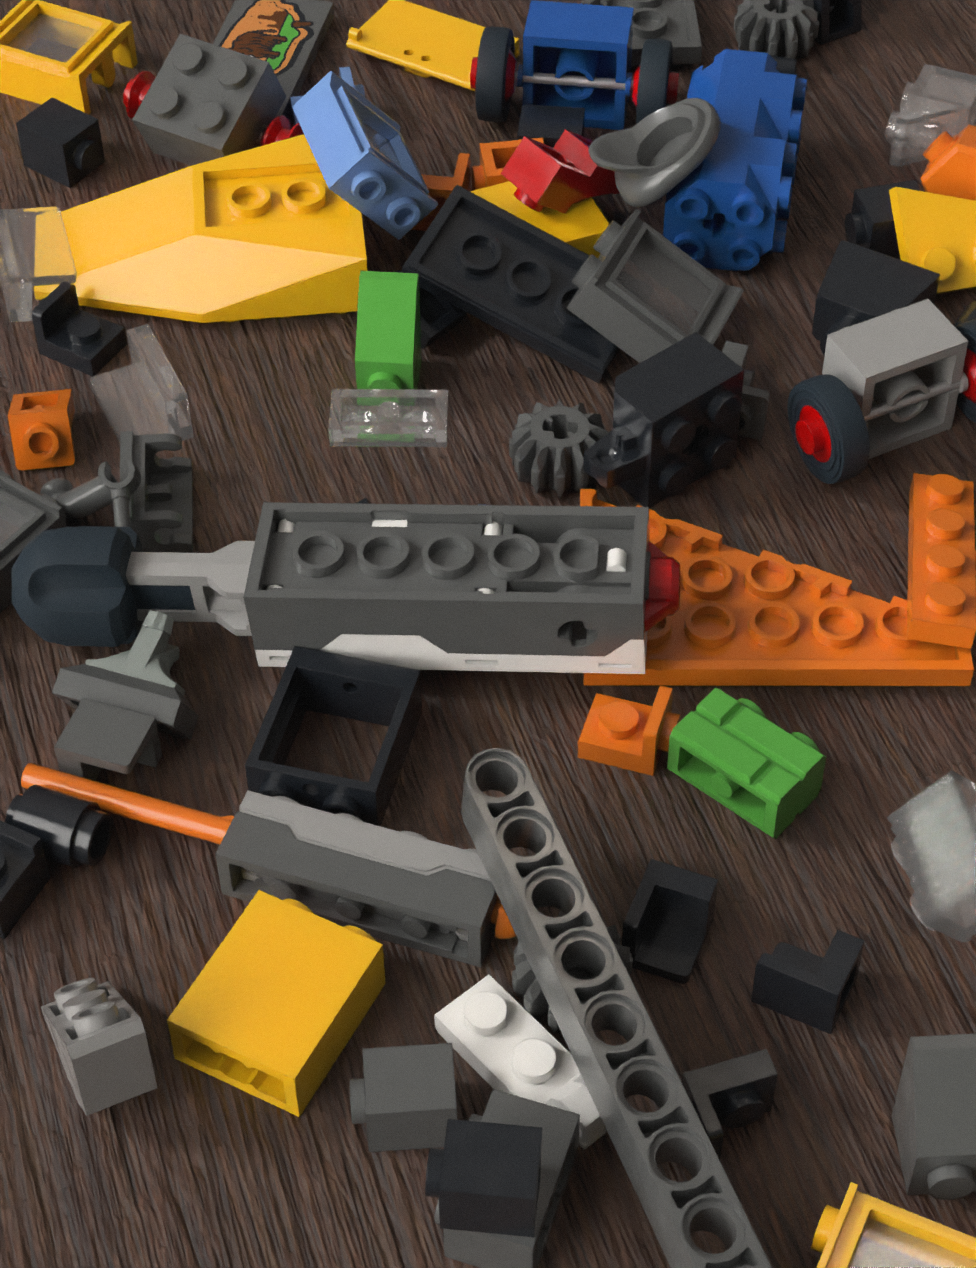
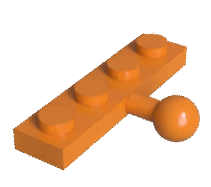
M914 473L909 491L907 639L971 649L976 633L974 482L959 480L948 474L932 476Z

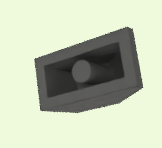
M976 1033L910 1037L892 1112L907 1195L931 1194V1196L937 1199L952 1200L976 1192Z

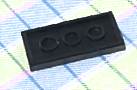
M459 185L455 186L402 267V273H419L420 288L597 383H600L620 349L567 309V306L579 289L571 281L590 255ZM620 272L616 281L647 304L653 289Z

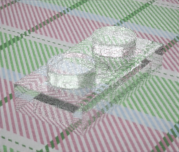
M332 389L328 428L330 446L447 447L448 390Z

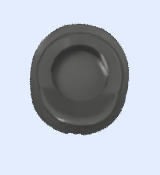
M688 98L649 114L634 127L614 131L596 138L592 141L588 151L590 158L595 164L604 169L615 171V184L623 201L633 207H644L661 199L704 161L717 141L721 129V121L716 109L708 101L700 98Z

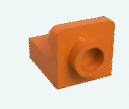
M72 389L13 394L8 412V421L15 465L18 470L63 467L74 464L75 450L71 427L75 409Z
M660 685L653 706L596 693L578 740L577 758L654 776L662 751L668 752L669 736L673 728L681 721L680 714L672 713L673 688Z

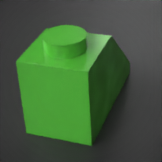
M360 271L355 349L358 404L415 407L422 363L419 273Z

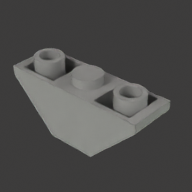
M86 978L72 982L53 993L56 1001L41 1006L44 1019L76 1100L86 1116L158 1088L142 1020L109 981L97 985L95 978Z

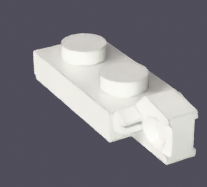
M489 974L434 1015L437 1033L447 1043H452V1048L493 1089L580 1114L579 1145L584 1150L606 1133L605 1125L572 1054Z

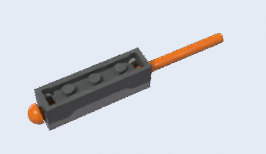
M28 763L22 773L21 786L24 789H28L35 784L96 802L100 810L219 844L215 855L223 895L251 902L258 890H261L281 900L294 899L306 905L315 915L342 927L347 925L355 926L366 931L372 937L480 968L494 934L498 939H510L516 936L476 849L457 848L428 840L416 832L391 830L363 822L361 819L350 814H333L300 805L288 797H271L249 790L239 806L240 811H237L235 816L221 817L35 763Z

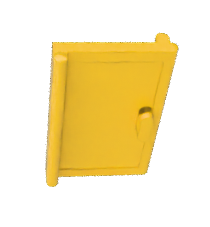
M388 0L359 29L350 28L346 47L402 66L409 73L424 78L434 77L475 91V89L470 87L471 63L473 57H478L480 40L485 27L405 0ZM514 37L515 58L520 55V38Z

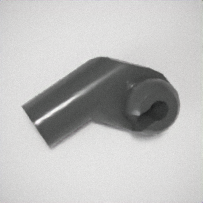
M112 474L111 482L118 483ZM99 476L73 488L69 480L62 477L45 483L40 491V495L46 494L52 497L63 507L66 519L84 518L112 504L111 492L100 481Z

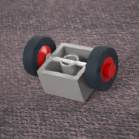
M929 299L827 334L822 375L809 378L795 385L788 398V421L792 438L800 457L810 472L817 479L827 484L851 479L865 470L869 459L951 429L956 404L971 421L976 423V319L955 327Z

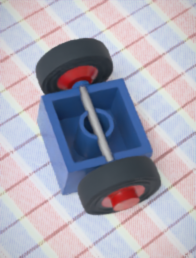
M531 0L523 34V64H519V67L515 58V42L512 29L493 26L484 28L478 57H473L470 72V87L475 89L477 117L479 120L486 122H505L509 113L511 98L517 85V87H523V105L585 108L584 127L622 130L625 126L631 91H633L632 101L636 106V124L649 114L677 102L679 73L672 72V41L646 39L643 44L640 65L635 69L634 80H632L631 60L634 8Z

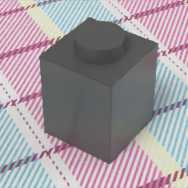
M452 1043L364 1048V1078L349 1079L352 1124L366 1123L369 1152L444 1147L448 1119L457 1120Z

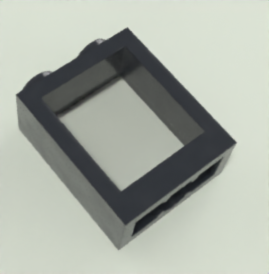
M294 646L245 764L248 790L271 797H288L300 805L333 814H350L361 819L363 822L381 827L422 714L420 670ZM306 710L389 726L369 782L285 765Z

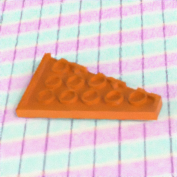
M580 489V506L618 507L598 500L597 490ZM649 509L650 542L668 557H673L680 563V608L674 615L666 616L648 630L645 674L583 673L584 686H970L974 667L971 649L907 639V600L893 596L890 603L852 590V581L806 564H793L783 556L764 549L760 556L722 544L723 535L679 519H666L656 511Z

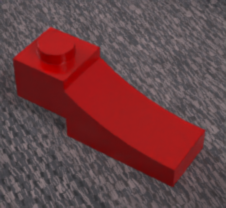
M566 129L554 148L524 136L500 173L517 187L513 195L524 205L540 213L544 207H548L566 214L572 204L600 195L620 194L615 184V171L598 166L590 158L588 150L592 140Z

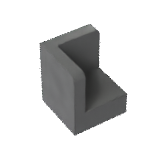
M82 698L54 746L59 771L96 781L102 768L128 774L132 772L136 763L156 767L162 757L156 717Z

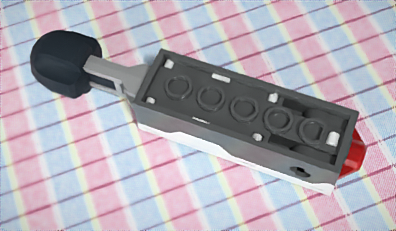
M263 502L255 541H235L213 553L143 552L140 538L131 527L78 526L44 530L25 545L12 567V604L23 622L44 641L65 646L118 647L121 644H130L138 636L142 621L145 620L149 610L163 612L174 618L175 622H217L235 636H252L258 667H286L294 646L415 670L645 674L648 630L666 616L674 615L680 608V563L673 557H668L650 542L649 507Z

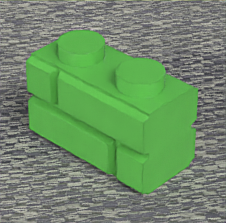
M716 687L697 705L695 712H689L673 728L669 736L667 769L776 839L794 821L796 814H801L818 796L822 786L826 756L820 753L814 741L800 732L788 733L766 719L760 707L751 700L745 698L736 700Z

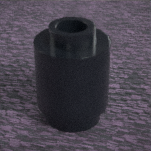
M37 784L29 787L24 794H18L14 797L5 818V823L40 837L46 859L73 868H78L83 863L90 866L97 865L108 849L113 831L112 816L109 813L102 812L96 802Z

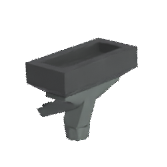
M149 610L131 650L106 658L87 659L85 664L60 668L52 691L55 696L74 709L78 707L82 698L156 717L158 732L191 740L199 717L184 697L185 690L174 682L170 676L171 666L179 659V647L168 644L174 618L159 611Z

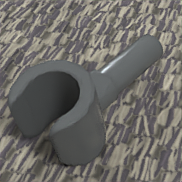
M127 458L128 475L121 482H111V467L107 461L101 463L98 469L100 481L111 492L115 527H130V495L138 489L141 483L140 471L130 458Z

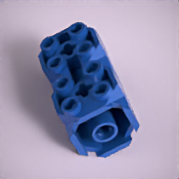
M724 49L714 56V61L705 69L701 65L691 75L687 99L700 98L708 101L716 109L720 117L721 129L714 147L704 161L667 193L663 236L705 268L745 271L758 265L760 257L766 253H784L787 221L778 219L789 220L793 189L791 186H794L797 156L800 148L803 123L801 122L802 111L805 104L807 79L797 78V75L780 73L777 70V62L768 53Z

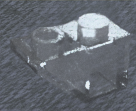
M925 64L916 82H907L900 103V112L892 111L886 128L885 141L892 143L890 165L900 167L926 160L923 156L924 151L941 133L947 131L953 137L959 134L968 124L975 126L976 75Z

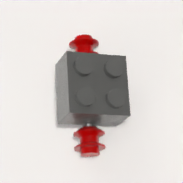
M183 34L178 36L156 78L153 73L142 71L127 83L123 94L127 115L134 122L151 151L190 166L304 134L299 123L291 129V124L287 117L282 115L276 117L287 96L269 62Z

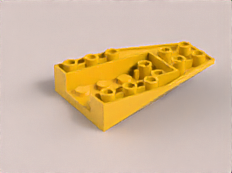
M304 134L192 165L36 220L34 294L37 300L47 297L63 281L75 285L80 306L199 323L235 322L238 320L276 317L289 318L328 313L342 314L358 310L360 271H367L362 213L328 188Z

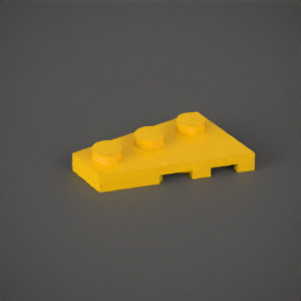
M900 187L890 189L889 195L900 260L939 273L937 294L976 288V201Z

